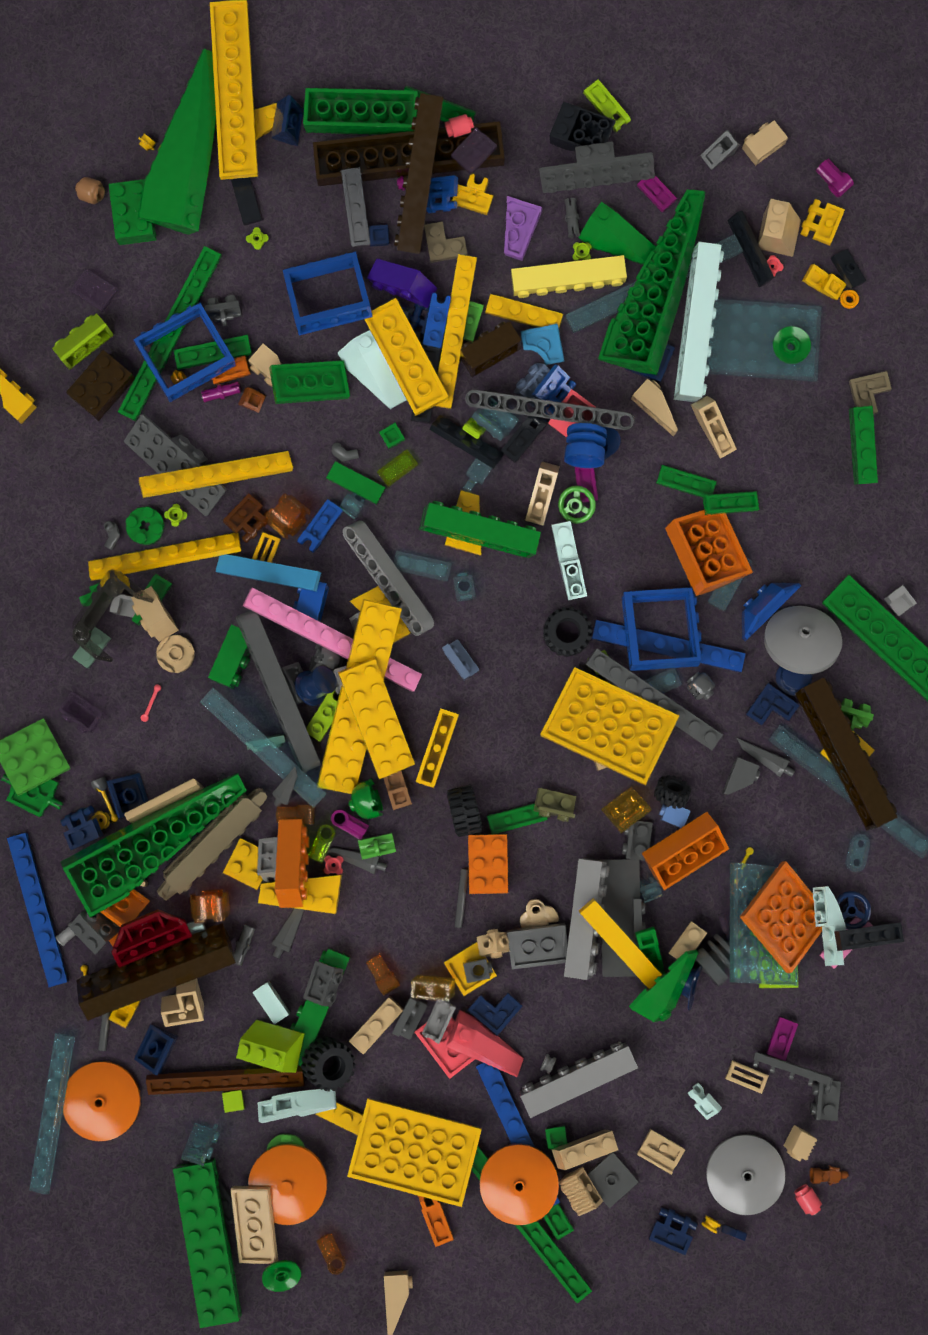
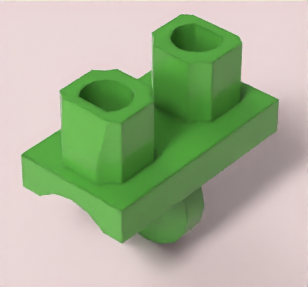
M845 698L841 702V710L849 718L852 731L855 727L859 729L862 726L868 727L874 714H871L870 705L860 704L857 710L852 708V700Z
M392 833L358 840L362 860L396 852Z

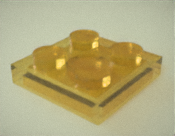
M632 786L601 809L620 833L624 832L652 810Z

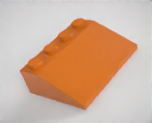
M702 510L676 518L665 528L696 596L716 590L753 573L726 514L705 515V511Z

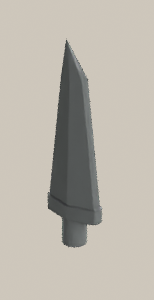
M737 738L745 752L777 776L781 777L785 773L792 777L795 773L794 769L787 766L790 760Z
M296 767L289 772L272 794L276 798L274 801L275 806L280 807L281 804H289L298 777Z
M335 847L322 850L335 857L341 856L344 861L372 874H375L376 869L385 872L387 864L378 862L380 856L362 860L361 852Z
M294 908L273 940L272 945L276 946L273 953L274 957L280 959L283 951L290 952L304 912L303 909Z

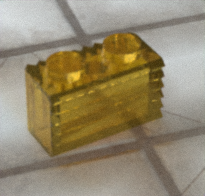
M417 975L411 981L412 999L415 997L416 999L423 998V1000L430 999L431 1001L434 999L435 1001L442 1000L443 1002H448L455 995V978Z

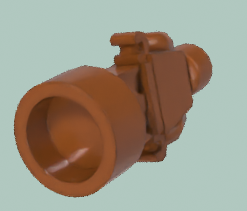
M830 1165L826 1170H821L817 1167L810 1168L809 1171L812 1184H820L827 1181L829 1185L836 1184L841 1179H847L849 1174L847 1171H840V1168Z

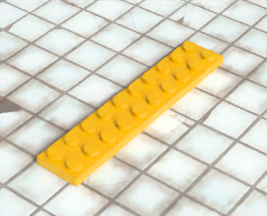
M247 0L210 2L219 177L221 180L258 177Z
M363 599L346 669L375 658L384 681L401 608ZM342 685L317 787L351 794L353 788L358 784L367 747Z

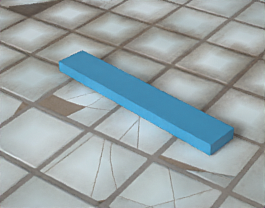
M227 554L219 556L215 571L221 574L316 592L321 572Z

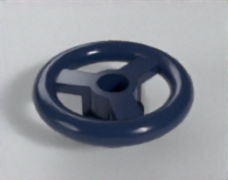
M847 891L840 894L836 898L838 905L848 897V903H845L842 907L843 919L855 916L862 919L856 924L845 923L846 929H856L865 926L871 916V906L868 899L856 891ZM854 897L863 902L865 914L858 911V907L854 903ZM850 907H853L854 912L852 914H849L848 909Z

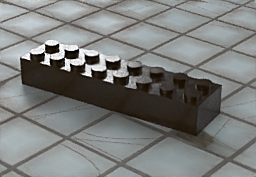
M420 93V98L416 97L414 110H418L417 117H413L411 127L412 130H415L414 137H410L408 149H412L411 157L407 156L406 168L409 169L408 176H404L403 188H406L405 196L401 195L400 207H403V214L398 215L397 226L400 227V234L395 235L394 246H398V251L420 254L443 97Z
M823 677L803 687L795 695L865 829L869 831L898 818L896 815L897 810L894 804L889 802L886 788L880 785L877 779L879 777L877 771L870 766L867 752L860 747L858 735L853 733L850 728L851 722L841 710L842 705L838 698L834 697L830 682L826 681Z
M224 924L214 925L209 929L193 933L190 938L120 968L116 964L77 979L78 1004L87 1021L235 964L231 939Z

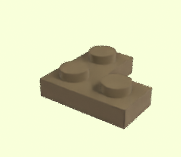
M443 222L424 225L431 263L456 259L458 254L468 256L465 238L446 239Z
M887 371L849 381L855 407L873 406V414L878 412L874 395L888 392L892 389Z

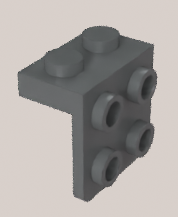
M86 910L82 911L69 926L74 934L95 955L120 930L117 924L101 912L89 917Z

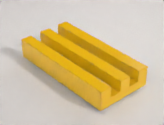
M262 532L252 559L257 560L266 537L269 539L260 561L265 560L272 540H274L275 543L267 562L272 563L281 539Z

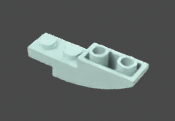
M571 521L552 524L555 548L568 600L586 597L587 593Z
M828 886L813 888L814 917L816 927H822L825 966L844 965L843 951H837L834 931L846 930L842 912Z
M314 1089L272 1096L270 1100L258 1102L259 1122L266 1123L296 1115L302 1117L336 1109L335 1091L330 1089V1092Z

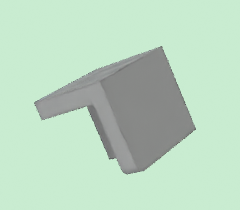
M903 585L884 598L897 616H900L910 607L917 604Z
M114 593L110 612L133 618L136 613L132 608L134 603L131 596Z

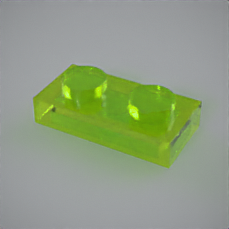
M406 449L379 469L377 474L389 488L417 467L418 463Z

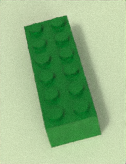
M305 88L303 126L307 133L382 135L415 131L411 127L413 117H417L418 110H414V106L419 93L418 91Z
M432 501V503H428L424 507L419 530L525 558L536 555L541 532L536 531L535 527L525 526L523 528L513 521L505 523L499 521L500 518L482 517L481 513L476 511L463 512L462 508L457 506H451V508L444 507V504L438 501Z

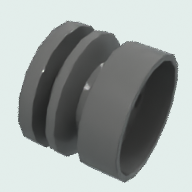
M715 934L713 938L718 945L715 946L710 940L707 941L711 951L708 952L702 947L699 948L695 961L698 965H702L704 972L719 987L729 979L724 971L726 968L735 973L737 971L732 963L734 962L739 968L744 964L733 946L727 940Z

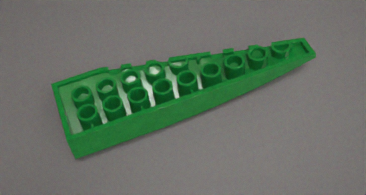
M686 190L675 209L676 213L673 219L669 220L666 225V231L657 240L656 243L658 245L654 251H651L636 277V283L627 292L628 296L625 302L620 304L619 312L615 319L612 318L609 323L598 357L600 361L640 373L658 374L688 274L705 191Z

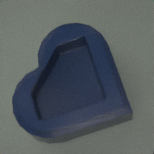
M725 1224L722 1226L721 1232L743 1241L746 1240L747 1233Z

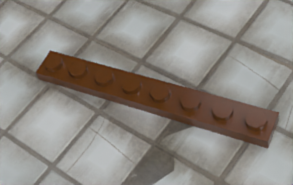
M297 1066L296 1073L259 1068L146 1075L148 1095L304 1086V1074L301 1066Z

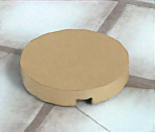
M172 635L164 638L159 643L156 651L159 665L170 673L186 671L192 665L195 657L193 645L187 638L181 635Z

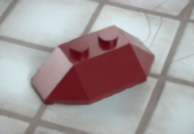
M157 909L122 924L111 952L120 968L190 938L192 934L184 919Z

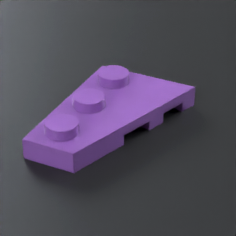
M507 196L505 256L523 261L543 210L541 206Z

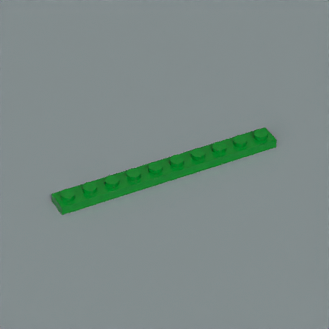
M203 247L165 322L170 320L169 318L176 313L181 314L186 311L187 307L197 305L222 257L220 253L208 247ZM186 324L154 341L148 355L160 374ZM145 360L118 410L119 414L135 422L157 382Z
M477 1146L471 1170L480 1180L482 1169L488 1157ZM538 1221L527 1225H515L577 1304L592 1292L590 1286Z

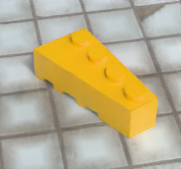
M342 875L308 878V882H305L307 900H304L303 907L293 908L336 914ZM275 882L261 884L258 903L279 906L275 893Z

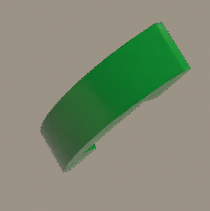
M651 927L635 932L638 948L662 975L665 974L655 928Z

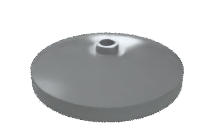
M792 606L778 611L770 618L764 633V644L770 657L784 669L798 674H815L828 669L835 663L842 648V636L837 624L822 611L807 606Z
M740 1134L725 1139L713 1150L707 1163L706 1179L711 1194L722 1207L736 1214L753 1215L767 1210L778 1200L785 1184V1168L781 1156L769 1142L758 1136ZM749 1173V1179L746 1180L744 1175Z

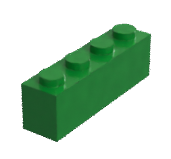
M873 406L850 408L849 420L854 485L878 483Z

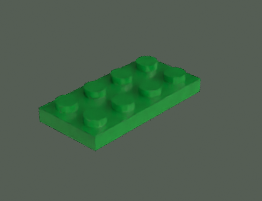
M344 360L280 364L269 367L275 404L340 400L350 397Z

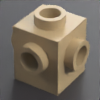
M498 929L488 930L486 935L477 937L480 956H491V959L503 957L502 953L510 952L507 932H498Z

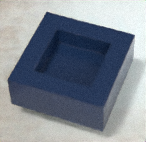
M388 225L369 226L371 247L389 245Z

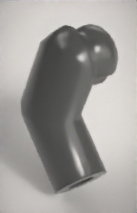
M340 443L332 445V454L341 461L359 458L357 449L347 451L341 447Z
M107 521L104 524V529L109 538L104 546L113 550L120 538V532L114 522Z

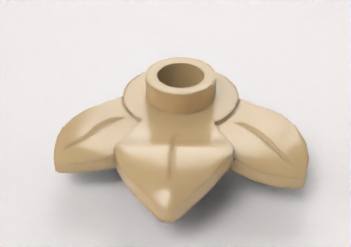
M539 899L530 900L526 905V911L520 917L522 928L549 925V923L559 921L556 910L551 906L544 905ZM537 906L539 907V910L537 912L532 911V908Z

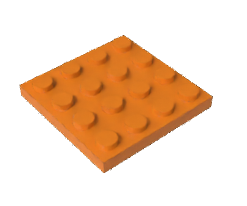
M786 861L779 864L740 915L742 921L786 973L793 972L822 932V927H816L813 893Z

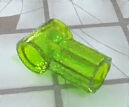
M326 824L318 829L308 853L309 858L323 863L330 845L336 836V830L333 826ZM324 828H330L332 831V835L328 839L322 836Z

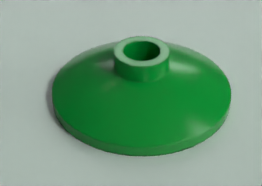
M795 326L781 329L773 340V351L776 357L787 364L802 362L808 356L811 349V341L808 334L803 329ZM792 344L794 349H788L787 345Z
M289 1260L272 1263L262 1274L263 1285L268 1290L274 1292H282L293 1288L301 1278L300 1267L295 1262Z

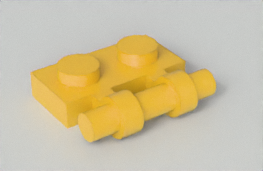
M814 199L813 204L809 206V214L802 223L800 234L807 237L809 231H814L812 239L830 246L845 209L827 203L825 209L820 208L821 201ZM816 215L821 217L819 224L813 223Z

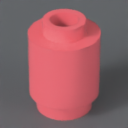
M466 114L448 119L449 121L444 122L448 137L453 136L455 138L469 134L471 129L474 128L472 118L467 117Z
M804 1184L794 1191L795 1199L805 1214L815 1215L821 1210L820 1206L822 1203L812 1187Z

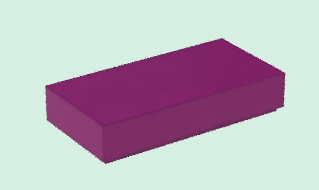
M574 467L577 486L587 488L593 494L595 501H598L594 468ZM580 492L582 503L590 502L588 497Z

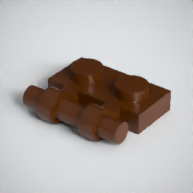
M248 493L223 519V523L236 534L244 530L246 533L242 540L247 543L251 538L254 539L257 536V532L269 523L268 520L272 517V514L266 511L262 515L259 511L263 505ZM254 517L257 522L251 527L248 525V522Z

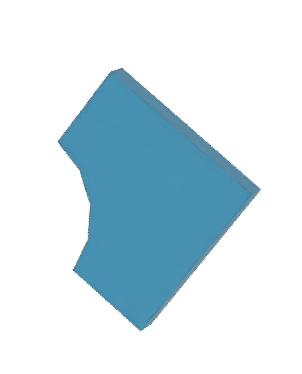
M558 324L520 331L523 349L537 352L543 358L545 365L565 362Z

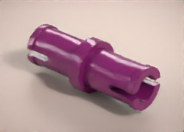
M236 381L235 383L223 386L219 384L215 388L202 390L201 394H203L202 398L205 403L219 398L223 400L226 396L240 394L241 388L239 382Z

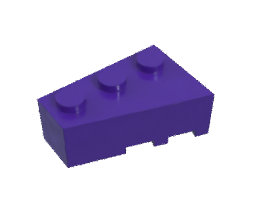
M376 259L367 277L372 283L373 288L379 291H387L392 295L399 296L425 308L429 307L431 295L436 293L438 289L419 270L381 259Z

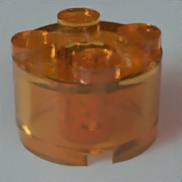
M285 493L280 497L277 506L267 512L266 517L268 518L267 523L283 538L289 539L288 535L294 536L307 521L304 518L306 514L310 515V509L293 495L288 496Z
M223 889L201 891V895L197 896L196 892L189 894L191 917L194 919V923H204L206 919H213L214 922L225 921V918L231 914L228 890L224 892Z

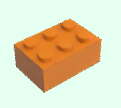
M468 835L469 894L508 893L507 835Z

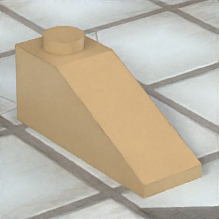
M647 379L632 395L631 400L674 436L678 429L663 392L660 390L661 387L654 380L650 381Z
M706 396L693 403L691 407L719 458L721 459L737 450L716 401Z
M541 462L525 521L544 525L560 466Z
M408 1270L384 1272L388 1335H393L409 1296V1289L413 1288L412 1276H408Z

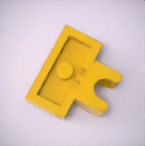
M472 173L470 174L467 187L458 184L457 196H454L452 201H456L459 207L488 215L493 200V195L485 193L489 180L484 178L481 184H476L475 175Z

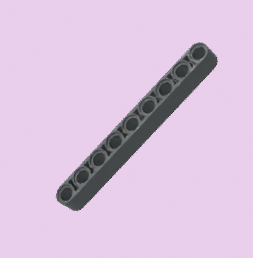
M470 390L465 397L466 403L476 408L575 423H591L601 427L621 430L631 429L635 425V417L632 413L484 390ZM473 393H477L480 397L479 402L476 404L471 400ZM492 396L498 398V404L495 407L490 404ZM512 398L517 401L515 409H511L508 406V402ZM530 401L536 405L534 412H529L527 409V404ZM552 404L555 408V412L552 415L546 413V406ZM567 407H571L574 411L571 418L566 417L564 414ZM585 410H590L593 413L590 421L585 420L583 417ZM604 413H609L612 416L609 424L604 423L602 420ZM625 415L631 419V424L627 427L621 423V419Z
M249 610L236 616L240 631L300 771L305 773L320 766L317 753L258 614Z

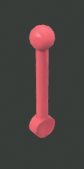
M156 684L154 686V693L151 697L145 714L141 716V720L143 722H146L149 719L148 714L150 712V709L153 705L157 693L161 690V686L159 684Z

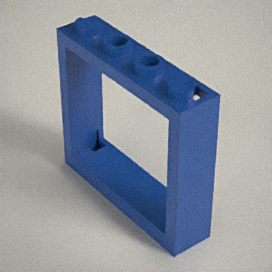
M356 252L309 262L283 270L299 335L373 317ZM354 267L362 302L300 317L292 286L293 282Z
M201 303L187 307L186 311L181 314L176 313L169 318L170 320L164 323H157L153 326V329L148 332H141V335L133 339L169 402L236 366L233 356ZM200 317L224 358L168 388L144 347Z
M692 588L623 593L621 599L630 671L699 666L701 660H703V649L699 645V642H701V631L697 629L699 614L695 612L694 605L697 604V598H695ZM684 600L691 658L639 661L633 603Z

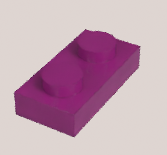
M656 176L648 180H641L637 184V187L662 213L677 199Z
M778 1017L766 1054L786 1061L798 1023Z

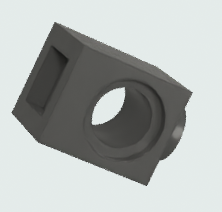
M486 958L463 963L467 983L490 979L489 974L493 973L491 962H487ZM482 965L484 973L482 975H475L473 973L474 966Z

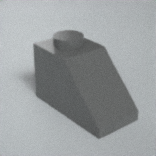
M738 757L735 758L722 794L729 795L753 784L754 781L757 782L761 772L758 770L759 765Z

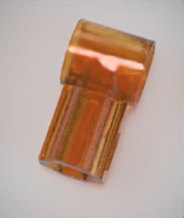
M315 805L277 807V823L279 820L302 819L303 824H315Z
M381 954L366 962L383 996L400 986L396 976L389 970Z
M331 1232L319 1238L316 1242L327 1263L329 1272L338 1275L343 1272L346 1266V1258L342 1255ZM335 1259L340 1260L342 1267L339 1269L334 1268L332 1261Z

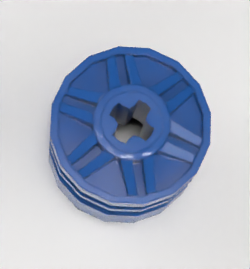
M591 423L570 425L567 428L566 443L568 445L565 447L564 461L571 466L579 468L601 467L605 461V449L603 447L606 445L607 430L604 427Z

